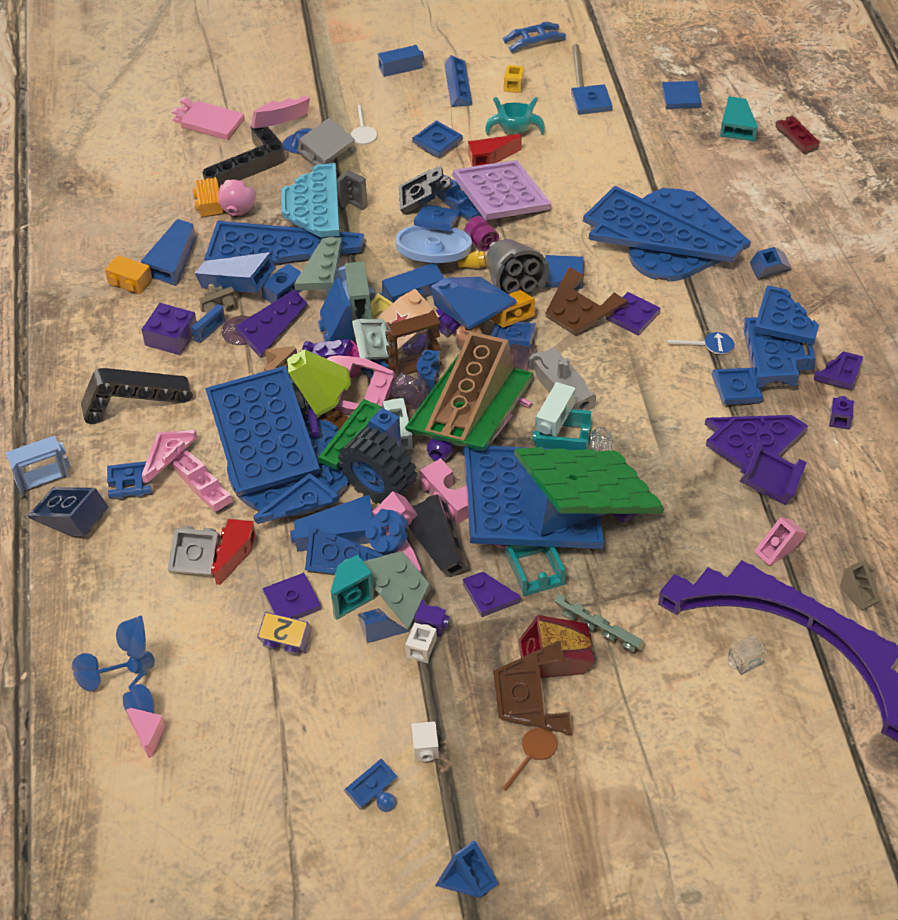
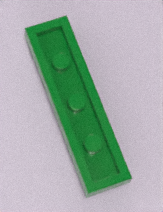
M363 399L319 455V462L338 470L340 467L338 463L340 461L338 459L339 452L362 429L367 428L369 420L382 409L381 406Z

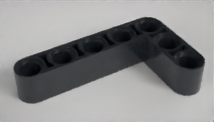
M250 126L252 142L256 148L206 167L202 172L203 179H214L216 177L218 187L220 188V185H223L227 180L241 181L280 165L285 161L283 143L268 126L252 128Z
M99 368L91 376L81 401L84 421L87 424H97L102 420L111 397L185 403L192 399L193 393L189 380L185 376Z

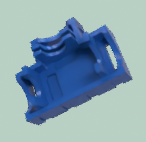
M757 317L745 318L743 331L756 388H763L766 384L773 381H782V384L797 386L800 370H814L816 357L812 344L756 333L754 328ZM803 345H806L808 355H805Z

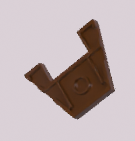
M569 267L545 312L546 318L577 335L597 324V320L605 316L609 317L614 314L615 310L619 308L624 309L628 306V301L616 293H613L602 305H598L576 292L574 289L584 280L582 273Z
M562 640L556 641L493 671L498 717L500 719L538 726L547 730L563 732L564 734L573 733L571 713L546 714L540 665L564 662Z

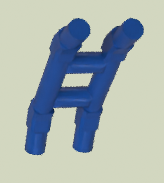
M542 22L541 24L522 29H514L502 39L506 44L512 39L514 40L520 36L523 37V39H519L515 44L508 47L511 53L530 44L546 40H565L566 34L559 33L558 31L546 33L545 30H558L559 24ZM538 32L539 34L538 36L530 37L529 35L530 33Z

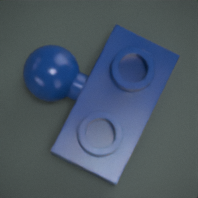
M381 758L346 787L344 792L359 810L376 797L378 808L383 812H390L396 806V798L393 794L384 792L383 789L394 781L397 776Z

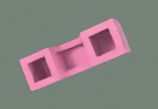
M441 458L421 469L419 480L421 488L424 491H428L431 496L438 494L446 500L452 518L457 524L468 518L466 485L456 490L448 489L453 486V471Z

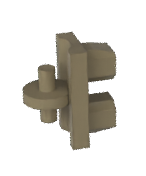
M211 283L208 285L209 291L203 292L204 297L199 298V308L201 312L205 311L206 314L217 304H223L226 311L235 308L232 286L223 289L222 286L215 288Z

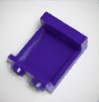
M760 439L756 445L752 444L747 452L749 459L748 462L745 461L740 469L742 476L739 482L786 505L795 494L807 462L798 459L793 464L762 448L764 441Z

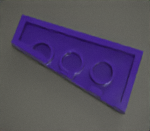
M294 289L236 325L235 331L261 358L265 350L275 342L277 337L286 330V327L304 310L307 302Z

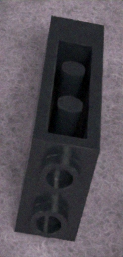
M436 494L427 497L425 501L417 505H412L418 515L408 527L438 568L449 577L468 569L469 565L447 501Z

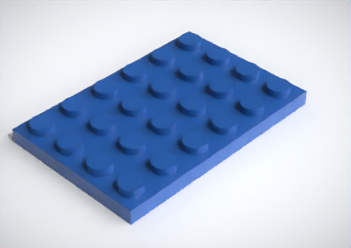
M286 365L205 388L237 496L300 479L309 473L312 475L320 473V468Z

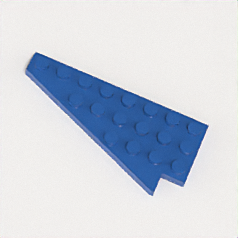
M617 186L608 191L583 216L584 223L595 227L589 233L588 239L592 241L733 262L743 251L742 245Z

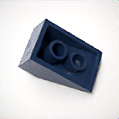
M53 487L27 516L66 535L84 536L90 532L95 522L102 518L108 505L96 488Z

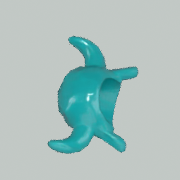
M498 97L493 98L498 113L492 115L487 120L485 126L487 135L490 134L491 128L497 124H500L502 129L508 134L526 132L530 124H535L538 126L541 135H544L545 124L543 119L539 115L533 114L538 101L537 97H533L530 104L519 102L501 104Z

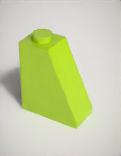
M307 350L294 354L287 359L290 376L317 416L335 408L340 401L338 399L339 395L343 390H347L351 384L347 367Z

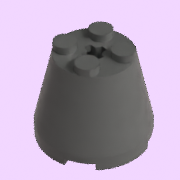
M503 239L490 244L486 255V265L493 285L507 294L521 290L530 296H533L540 288H544L549 277V265L538 250L511 239Z

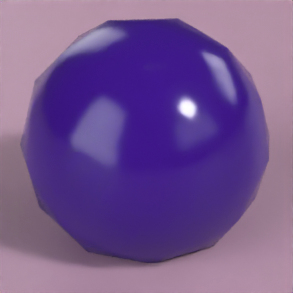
M429 440L427 453L434 461L440 458L445 461L452 455L453 445L450 442Z

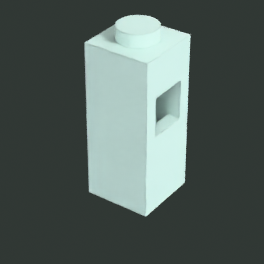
M558 382L555 383L536 416L537 431L557 436L576 402L575 387Z
M404 399L383 401L384 409L400 417L401 445L405 449H413L412 433L405 429L409 420Z

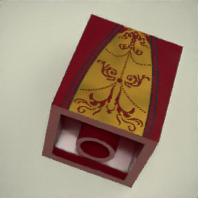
M537 615L518 640L521 658L562 640L564 662L540 665L541 678L584 674L593 665L595 659L592 652L591 634L588 630V624Z

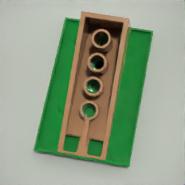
M470 331L460 354L457 355L405 426V429L415 435H424L434 440L450 442L453 445L466 446L476 451H485L495 434L499 432L509 413L514 409L519 398L523 396L534 377L533 372L514 368L508 340Z

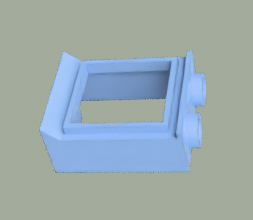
M55 435L6 452L21 496L25 490L64 476L69 477L67 469L71 467L67 456L63 457L66 451L63 443H58ZM55 456V463L23 473L22 467Z

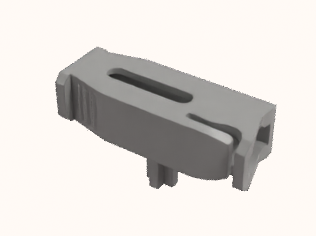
M555 347L547 351L534 353L529 357V368L535 370L538 380L549 393L556 382L575 387L576 402L572 409L588 411L594 408L596 405V395L589 391L584 379L570 365L569 358L565 359Z

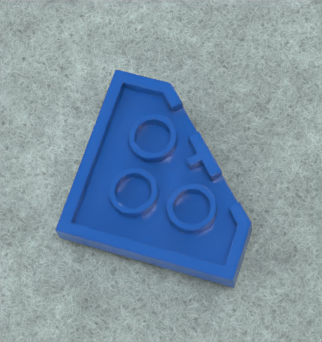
M767 285L754 332L814 345L819 324L807 316V311L799 302L796 303L791 298V294L787 289Z

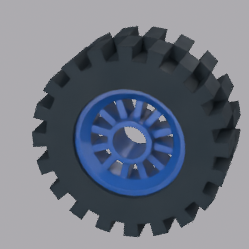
M369 427L362 429L339 452L338 459L340 461L338 463L340 467L344 468L342 470L343 475L348 476L347 481L355 485L354 489L358 493L361 491L363 496L370 495L373 503L377 504L379 502L381 504L393 491L403 496L416 482L418 475L414 471L416 469L415 464L410 462L412 460L410 454H405L404 451L406 449L402 445L399 447L396 444V439H390L384 431L380 434L379 429L374 428L372 430Z

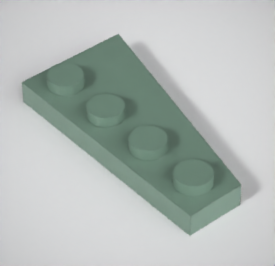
M322 238L294 283L295 290L332 288L336 279L342 248L341 238Z
M557 594L554 602L564 611L562 615L573 621L577 618L583 621V623H587L589 630L594 631L596 628L602 631V636L614 642L617 639L623 642L621 646L631 652H634L635 649L640 652L643 651L646 644L642 639L617 625L611 626L609 621L597 614L590 615L588 610L577 603L571 605L565 599V596Z

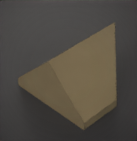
M862 559L844 569L840 588L859 610H863L880 601L877 593L876 569L866 562V559Z

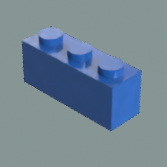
M431 263L382 280V294L392 303L414 289L423 298L432 296L431 286L445 278L437 265Z

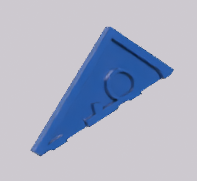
M309 473L253 516L254 522L261 524L333 504L339 501L338 495Z

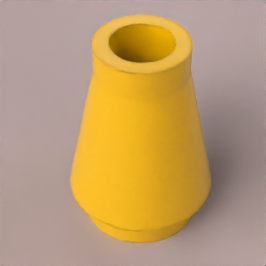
M477 250L457 260L458 267L476 269L485 267L484 251L480 252Z

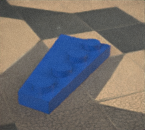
M312 525L309 526L305 570L336 574L339 564L356 555L362 561L386 556L384 553L377 552L361 544Z

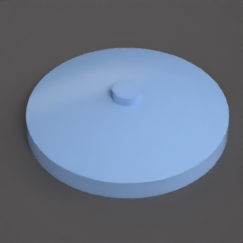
M413 225L397 233L395 246L399 253L410 259L428 263H446L466 257L471 252L472 239L467 233L455 227H452L450 231Z

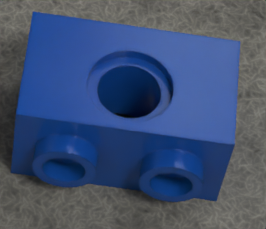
M289 263L279 269L261 287L262 298L272 304L295 289L294 283L301 274V271Z

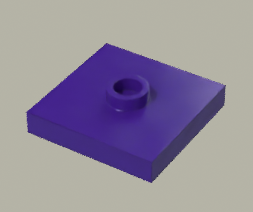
M304 572L263 588V593L274 614L299 619L322 610L321 604Z

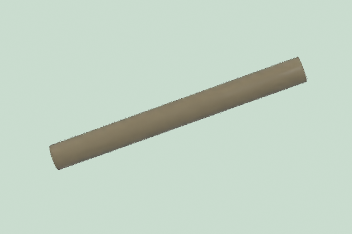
M574 44L572 47L577 87H583L580 49L578 44Z

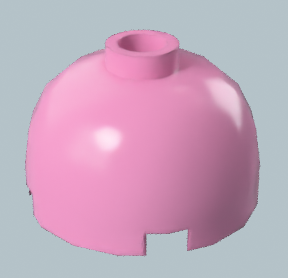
M238 180L225 181L223 185H220L218 191L219 205L230 215L246 214L250 211L256 199V192L251 186L247 188L244 186V182Z

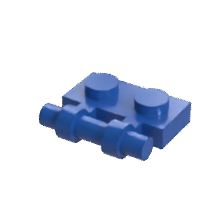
M147 461L107 466L108 486H116V489L108 490V497L124 499L125 496L136 495L137 497H143L144 494L152 493L151 485L143 486V483H149L143 482L142 473ZM135 484V487L124 488V485Z

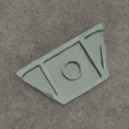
M403 551L363 561L372 572L373 587L405 627L410 630L414 625L412 622L420 602L427 596L431 588L429 582Z

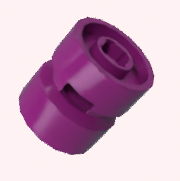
M473 217L465 225L464 232L471 237L474 244L481 251H488L491 243L498 242V232L483 217Z

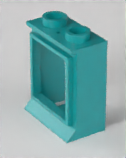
M571 409L562 425L581 428L579 438L547 436V434L533 431L532 442L536 443V447L570 450L588 449L591 432V411Z
M505 545V557L517 579L523 597L565 585V568L555 547ZM544 552L555 575L547 576L546 572H540L538 580L527 582L517 559Z

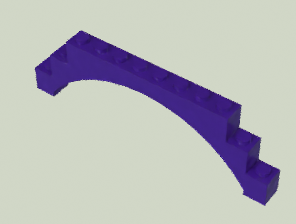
M743 560L739 562L728 577H725L719 571L707 567L695 584L674 574L661 589L658 605L675 615H678L681 611L704 607H741L772 613L812 630L832 644L854 665L872 692L880 711L883 723L881 733L898 742V672L894 671L898 665V645L896 643L886 640L876 632L866 629L854 620L844 617L834 609L824 606L814 598L804 595L794 587L784 584L774 576L764 573L754 565L748 564Z

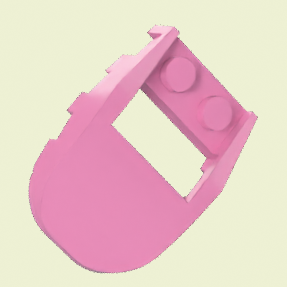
M331 356L327 358L330 361L347 367L349 374L353 365L373 369L375 372L364 399L383 408V401H387L396 378L394 371L364 358L350 356ZM342 391L338 397L340 401L333 409L338 410L344 415L345 413L352 414L359 404L341 400Z

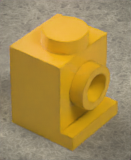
M507 65L504 75L505 92L521 93L524 80V66Z

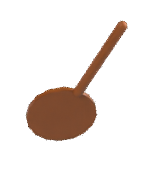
M534 728L524 735L522 748L527 756L504 784L503 790L508 789L531 758L545 760L555 754L557 739L550 730Z

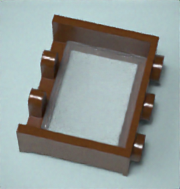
M434 310L391 324L387 322L388 331H385V336L389 345L386 346V350L390 357L387 360L389 369L396 374V378L416 373L417 362L425 350L441 351L436 339L440 337L437 327L441 326V323Z

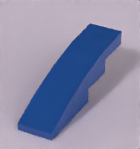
M451 179L452 187L437 196L451 209L461 210L460 216L468 221L476 216L483 217L465 192L460 189L459 184Z

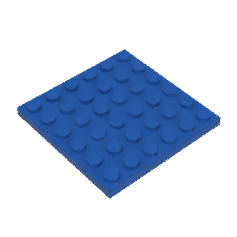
M464 446L470 543L603 548L604 540L600 516L540 536L520 510L518 504L525 468L514 455L515 449L528 447L488 446L485 451H476Z

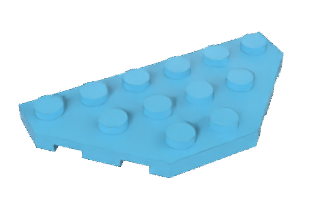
M318 164L312 168L313 171L309 174L304 173L295 179L293 185L290 187L286 185L281 189L282 217L319 237L339 236L336 164Z

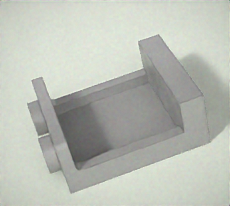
M328 118L299 139L297 151L315 166L318 164H329L331 160L345 150L351 152L355 139L351 134L343 130L339 124Z

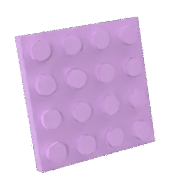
M517 160L453 170V178L485 220L550 210L551 202Z

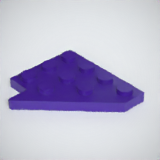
M792 415L708 417L705 419V425L715 431L706 440V446L739 468L742 467L745 461L748 462L749 456H747L749 448L752 444L756 445L760 439L764 441L762 448L780 457L808 429L807 424Z

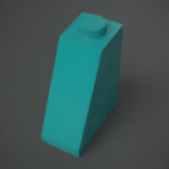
M728 96L721 123L720 137L755 142L758 125L745 98Z

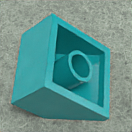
M358 555L344 560L337 567L331 587L333 615L336 620L374 600L372 572Z

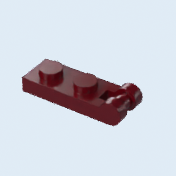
M789 116L786 120L781 119L775 122L776 129L782 131L803 153L819 147L820 141L794 116Z

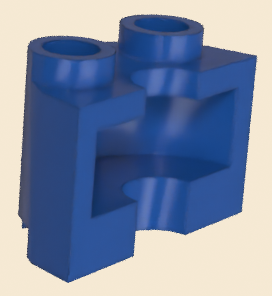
M425 350L417 362L418 387H421L426 395H429L435 387V378L439 376L440 350Z

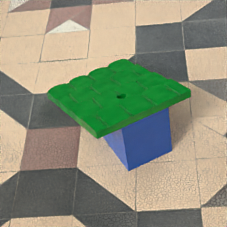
M542 447L515 449L514 455L525 468L518 507L540 536L608 513L663 514L664 507L659 498L649 491L648 485L639 479L637 472L626 463L624 456L615 450H567L564 448L543 449Z

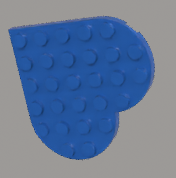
M661 188L643 198L742 245L743 250L750 247L751 241L693 191ZM629 246L628 253L633 267L639 273L656 280V277L668 279L667 281L683 280L721 262L720 260L650 249L641 250Z

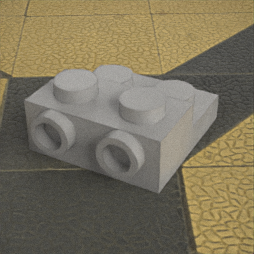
M191 526L174 528L168 565L169 573L213 577L211 567L216 559L217 545L220 544L221 540L220 534L213 528H203V530H195Z

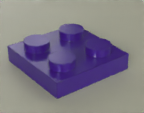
M627 292L623 298L628 301V306L624 309L619 308L615 310L613 315L606 317V320L639 336L660 314L661 308Z

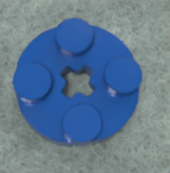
M380 509L371 520L365 532L372 548L384 554L399 551L407 539L408 533H405L407 521L403 514L398 511ZM387 528H389V535H386Z

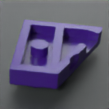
M843 351L835 360L828 362L825 369L816 371L814 380L853 389L864 356Z
M480 572L463 579V585L481 617L521 603L519 594L485 572Z

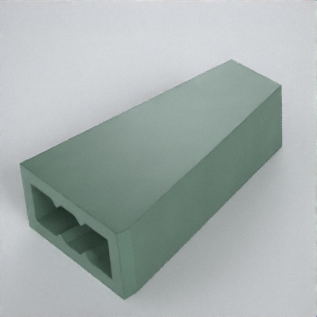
M364 261L345 263L352 321L356 319H372Z

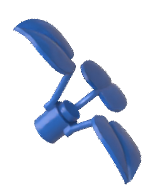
M140 615L122 622L116 629L118 646L121 650L127 651V656L130 657L127 662L98 669L97 658L90 653H83L76 656L72 661V670L77 683L82 689L94 691L101 684L99 673L127 667L130 672L138 675L128 686L129 691L123 694L122 700L126 713L127 709L133 708L155 714L154 700L151 692L146 686L136 684L142 676L147 674L146 670L153 668L155 665L152 653L145 651V627L143 617Z

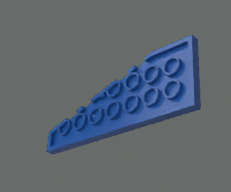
M217 221L204 261L260 253H270L274 264L311 258L322 238L328 237H319L304 228ZM339 231V236H333L334 238L342 239L340 255L361 252L364 243V233Z

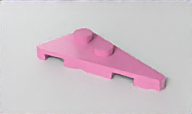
M196 430L157 432L142 473L143 482L152 480L198 437Z

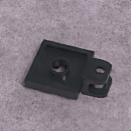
M441 166L428 170L399 185L400 211L403 214L414 211L425 203L431 202L435 199V193L438 196L452 187L451 178L449 176L444 177Z

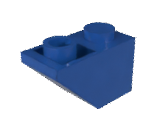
M776 247L757 251L750 261L757 279L792 269L785 253Z

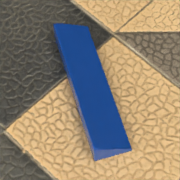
M450 55L444 66L451 107L471 106L472 99L465 60Z

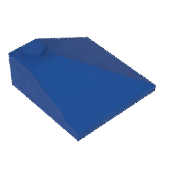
M481 276L445 278L431 286L434 306L469 330L517 303L516 299Z

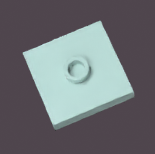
M356 319L352 321L360 358L368 360L390 359L386 350V346L389 343L385 336V331L387 330L384 319Z

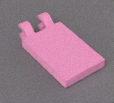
M183 97L180 101L184 106L181 109L174 108L172 114L176 115L173 121L181 123V127L229 140L244 120V113L201 101H196L194 104L186 97Z

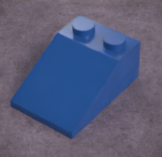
M340 278L335 279L320 310L318 327L320 332H324V342L347 339L354 342L351 304Z

